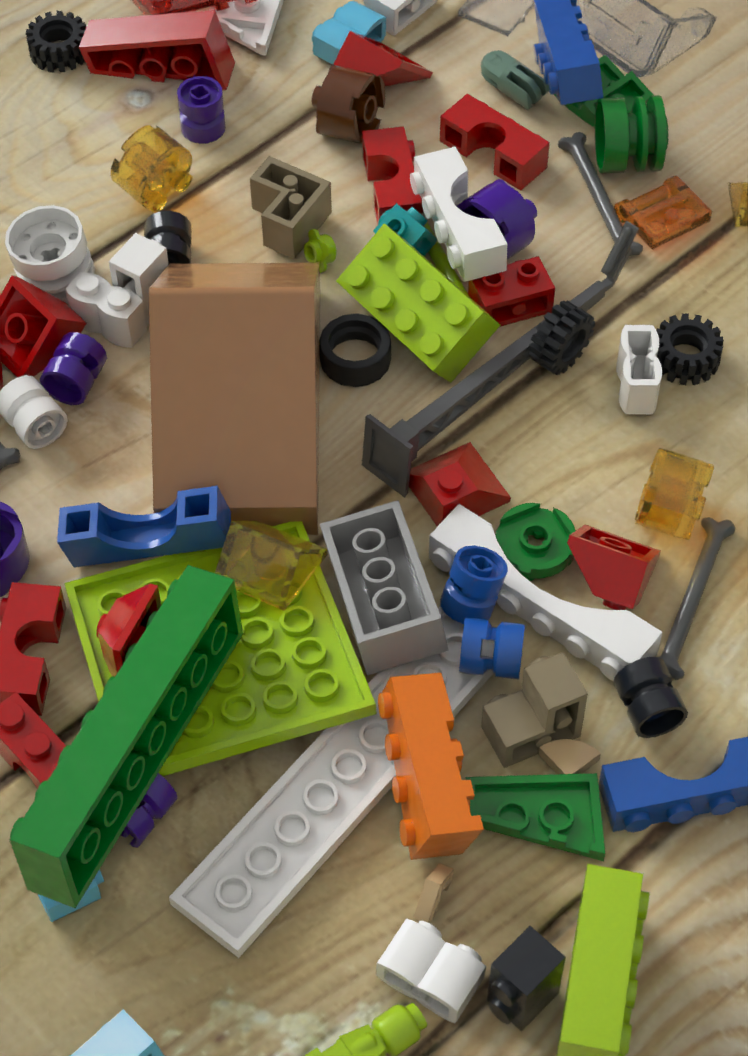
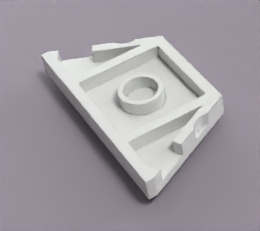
M212 0L209 10L216 11L225 36L260 55H266L284 0Z

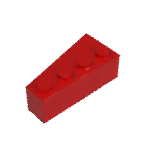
M215 10L89 20L79 45L80 52L91 74L131 79L134 78L135 74L151 78V81L163 83L166 78L185 81L195 76H206L218 81L222 90H227L235 65V60Z

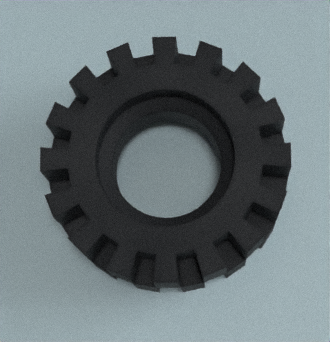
M57 11L55 16H52L51 12H47L44 19L40 15L35 18L36 23L31 21L28 25L29 29H26V39L33 64H38V68L41 70L47 66L48 72L54 73L55 68H59L60 73L65 72V67L68 66L71 70L76 69V62L82 65L85 60L80 52L79 45L86 29L85 22L82 23V18L79 16L74 18V14L71 12L63 16V11ZM63 40V42L52 43V42H54V41Z
M561 301L559 305L556 304L552 307V313L547 312L544 316L545 321L542 324L539 323L536 327L538 332L532 335L531 340L533 343L528 348L530 351L528 355L533 361L556 375H560L561 372L565 373L568 365L572 367L575 364V359L582 356V349L588 346L590 343L588 338L593 336L594 330H592L595 327L594 317L570 301Z
M689 313L682 314L681 320H678L677 316L674 315L669 318V323L665 320L660 323V329L657 328L656 330L659 336L657 358L661 363L662 376L668 373V381L673 383L675 378H679V385H686L687 380H691L693 385H698L700 378L706 382L711 378V374H716L721 360L724 340L723 336H720L721 331L718 326L712 329L713 322L709 319L702 323V316L695 314L694 320L689 319ZM677 345H691L701 352L697 354H684L674 347Z

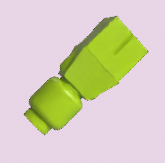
M413 1002L406 1007L396 1004L374 1018L371 1027L367 1024L339 1036L334 1045L322 1053L316 1047L304 1056H386V1054L397 1056L419 1041L421 1037L420 1031L427 1027V1022Z

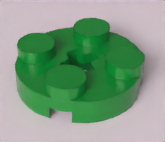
M525 503L511 508L503 515L500 525L496 530L497 542L506 558L529 581H533L536 578L551 577L560 573L572 563L574 558L567 544L569 535L576 531L572 521L565 513L554 507L553 512L540 508V503ZM531 535L536 539H545L542 545L539 546L528 544V536Z

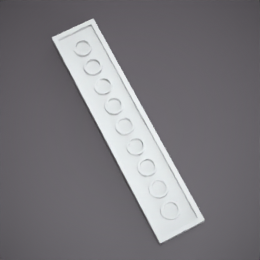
M441 606L438 608L442 619L449 651L378 672L368 683L376 703L377 714L325 729L169 896L170 905L238 958L391 789L392 780L396 776L394 760H388L385 750V737L389 734L387 719L380 717L378 709V695L382 693L390 677L442 673L453 717H455L493 675L492 670H487L483 675L459 673L464 624L447 616ZM483 639L481 655L493 657L495 640Z

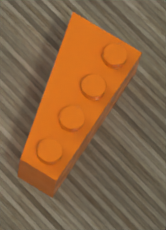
M442 673L390 677L382 693L378 695V709L380 717L387 719L389 734L385 737V750L388 760H394L396 776L392 780V791L395 802L401 803L404 819L400 821L399 827L402 845L404 847L408 846L411 860L461 855L481 834L484 828L481 816H471L470 800L474 799L475 794L471 780H462L460 776L464 754L460 741L456 738H450L449 732L453 730L454 717Z

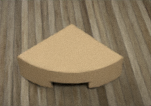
M559 739L539 747L538 755L556 774H582L600 760L601 753L582 741Z
M439 863L425 880L413 917L414 919L428 923L432 922L438 912L437 906L442 891H448L454 875L453 868Z

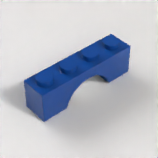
M218 486L178 491L176 500L171 506L160 512L146 515L116 512L99 502L62 507L59 510L57 543L74 568L230 547L231 511Z
M748 737L729 740L723 764L711 775L697 780H680L669 777L654 768L645 757L602 765L598 785L612 832L621 830L638 832L648 828L651 824L666 821L678 824L686 822L696 815L706 813L723 815L733 811L736 807L748 805Z

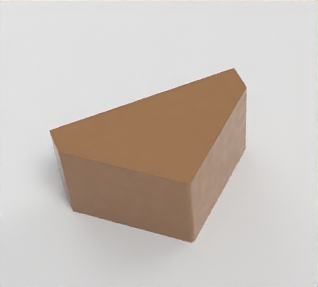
M319 263L169 264L149 288L154 513L171 506L176 500L178 491L218 486L231 511V536H239L294 521H302L307 535H318Z

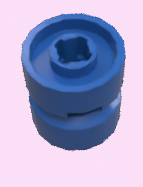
M465 546L459 549L454 557L449 572L450 577L446 581L440 598V606L444 613L464 624L465 617L489 620L508 572L505 560L495 551L481 546Z
M465 617L459 673L483 675L487 670H492L495 677L519 680L525 624L501 622L497 627H492L489 620ZM483 639L495 640L493 657L481 655Z

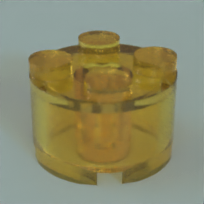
M147 125L135 131L121 146L125 153L120 162L114 159L111 166V179L113 182L153 213L159 212L165 206L167 198L175 191L179 193L184 192L193 179L192 175L189 174L192 165L191 152L158 126L154 129L151 125Z
M658 448L649 470L651 473L647 483L644 484L639 500L635 524L680 539L689 540L695 521H699L706 501V497H703L702 494L704 487L707 488L714 465L674 451Z

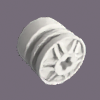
M50 205L30 209L13 220L6 231L5 245L17 277L65 303H68L65 289L80 272L95 274V266L87 246L81 222L78 216L67 208Z

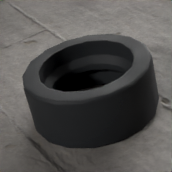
M357 313L342 315L330 321L322 330L319 339L322 370L331 380L340 385L351 387L370 385L381 379L388 371L391 362V338L388 329L377 319L369 315ZM357 339L373 344L378 351L365 360L351 361L335 355L333 349L345 341Z

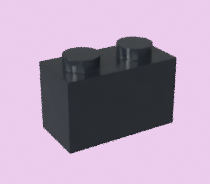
M531 926L491 964L487 1001L490 1002L489 1008L493 1014L505 1024L512 1022L521 1032L559 994L566 959L559 950Z

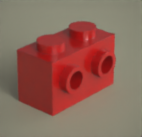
M537 256L507 264V270L504 272L470 280L468 294L501 327L547 314V312L552 313L555 286L540 257Z

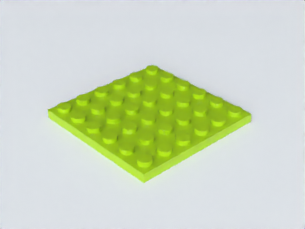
M302 521L287 522L232 537L230 547L165 555L64 583L99 702L103 696L105 685L112 675L103 658L96 629L101 616L105 613L108 614L116 599L151 583L158 585L162 605L167 598V592L171 583L175 579L178 580L187 565L234 579L243 635L160 769L159 774L161 776L377 714L375 700Z

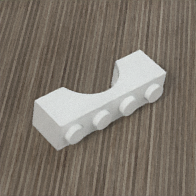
M451 147L415 156L414 173H410L411 187L414 194H420L422 198V207L426 218H432L438 242L440 244L445 243L448 260L452 269H458L464 282L506 271L507 242L494 219L468 215L456 206L468 197V169L457 148Z

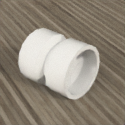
M28 375L17 377L6 384L0 391V414L9 425L15 428L16 434L26 446L33 449L43 448L61 436L67 425V414L49 396V393L35 377Z

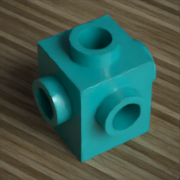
M397 203L392 209L382 214L377 227L373 230L376 234L385 223L423 256L438 241L437 237L424 227L428 220L412 206L406 211Z

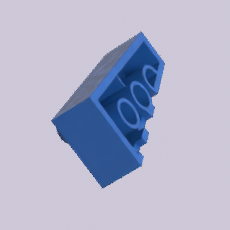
M534 0L539 43L533 45L535 61L539 65L541 75L544 74L545 83L549 85L550 94H556L561 105L603 98L600 63L592 40L589 39L586 23L583 24L582 20L578 21V19L582 18L580 6L576 4L577 0Z

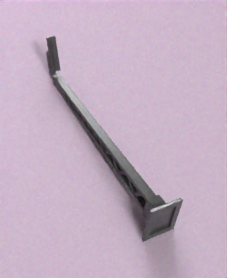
M629 221L625 222L601 270L607 277L601 282L599 280L573 298L570 301L571 303L586 312L605 297V292L614 286L632 251L630 246L639 230L638 227ZM537 326L408 421L401 419L394 426L388 428L371 414L365 417L362 466L405 498L409 490L411 462L417 458V452L530 359L528 348L533 343L531 340L532 335L538 332Z

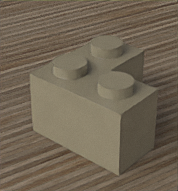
M268 156L250 177L252 209L262 213L263 245L295 259L309 240V230H318L332 213L331 182L271 156Z
M563 652L550 658L543 656L532 661L524 668L522 690L510 695L500 694L492 698L486 705H483L481 728L502 766L506 768L539 754V747L548 742L559 739L574 740L581 737L588 693Z

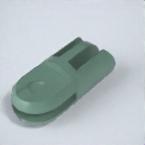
M500 50L491 51L481 61V73L484 79L527 110L550 91L549 85L545 83L544 78L508 53Z

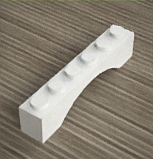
M458 504L429 535V559L432 560L437 568L444 572H450L457 551L465 546H481L499 554L505 560L508 567L502 589L498 594L497 603L500 608L508 614H516L527 621L539 634L546 637L550 636L561 643L576 658H584L595 665L608 679L614 681V677L622 668L636 660L657 656L662 631L628 610H603L583 607L561 600L539 589L522 576L506 558L497 542L492 524L462 505Z

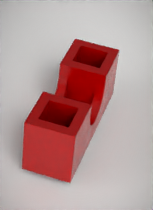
M469 94L462 97L440 116L441 143L450 148L456 147L459 154L466 158L480 148L495 149L494 175L520 191L548 166L550 142Z
M404 126L362 131V158L367 180L376 181L373 182V206L377 225L382 214L392 209L396 203L406 211L412 206L420 214L424 213L422 198L420 194H414L410 183V173H414L415 146L413 140H407Z
M12 582L8 598H2L0 603V622H2L0 627V703L17 692L38 716H42L50 677L45 658L24 655V652L30 646L37 643H59L66 612L61 586Z
M15 692L0 703V755L14 771L21 767L38 789L43 781H48L57 767L59 756L66 745L21 696Z

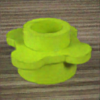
M312 229L308 232L309 240L304 245V255L309 263H319L320 273H323L327 270L326 264L336 259V245L330 235H319L317 229Z

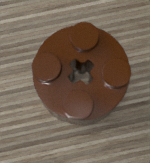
M332 65L322 86H316L312 94V105L317 107L316 132L324 136L362 143V131L378 129L381 119L376 118L378 107L384 108L385 85L383 79L369 72Z

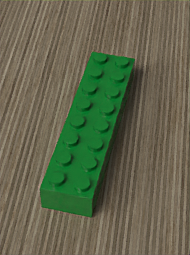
M187 565L178 580L175 579L171 583L167 592V598L159 610L154 611L150 615L143 635L137 643H133L129 647L124 664L116 676L109 678L102 698L94 710L86 713L81 724V730L71 745L64 747L59 756L57 767L48 781L45 780L39 785L33 804L25 816L20 817L15 822L11 830L9 840L28 891L76 909L243 635L234 579Z

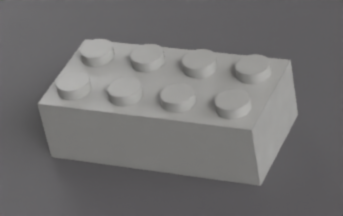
M398 500L320 524L331 565L367 675L449 651L440 613Z

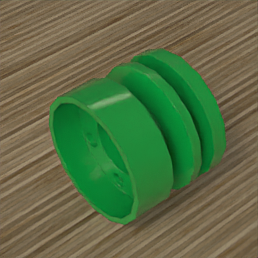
M651 95L646 107L644 97L636 96L631 113H628L623 97H603L598 99L595 110V153L599 172H625L629 156H632L635 169L638 172L645 170L647 162L651 171H661L664 167L668 146V121L662 97L660 95Z

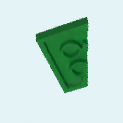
M597 773L465 777V780H471L475 794L474 799L470 800L471 816L480 815L485 830L604 861L605 845Z

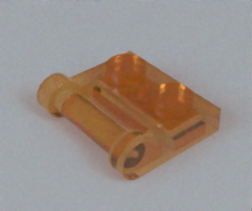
M675 175L664 180L663 185L630 201L624 199L614 205L620 222L625 223L629 221L638 227L637 234L651 249L659 247L710 222L712 210ZM667 198H670V199H668V200H666V201H664V202H662V203H660V204H658V205H656V206H654V207H652V208H649V207H651V206H653V205H655V204H657V203H659V202H661V201H663V200H665V199H667Z

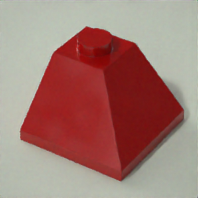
M349 31L333 65L380 76L385 86L429 79L433 73L384 43L353 31Z
M11 275L0 295L1 362L16 377L25 375L34 377L46 368L49 360L53 358V354L62 337L69 332L81 333L87 323L64 301L17 276Z
M471 442L411 468L409 488L437 527L458 504L481 516L509 503L511 500L510 495Z
M586 524L570 534L567 541L593 595L602 598L603 605L614 610H626L627 608L634 609L640 603L661 550Z
M150 583L116 599L108 614L105 613L101 616L97 625L96 635L100 640L103 658L112 676H116L124 664L129 647L133 643H137L143 635L150 615L161 607L158 585Z

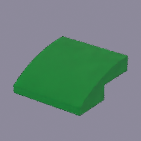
M606 55L598 59L603 97H623L628 113H631L636 96L644 97L645 103H647L649 97L654 95L632 71L624 75ZM598 99L565 105L583 121L595 127V110Z

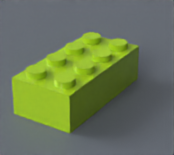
M385 223L336 280L340 286L433 372L450 383L500 327V324Z
M587 864L556 1056H626L628 1054L632 1025L629 1023L631 1012L635 1005L638 986L636 974L641 960L644 941L642 929L647 916L650 892L641 891L642 873Z

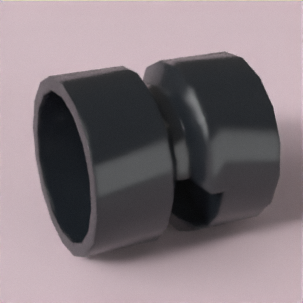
M160 211L148 217L144 224V237L156 240L166 247L168 264H191L192 227L188 218L174 211Z
M646 657L636 660L622 668L614 677L613 683L624 705L628 707L627 714L639 737L652 738L664 735L680 726L686 720L688 711L678 690L673 688L671 684L672 676L662 658Z

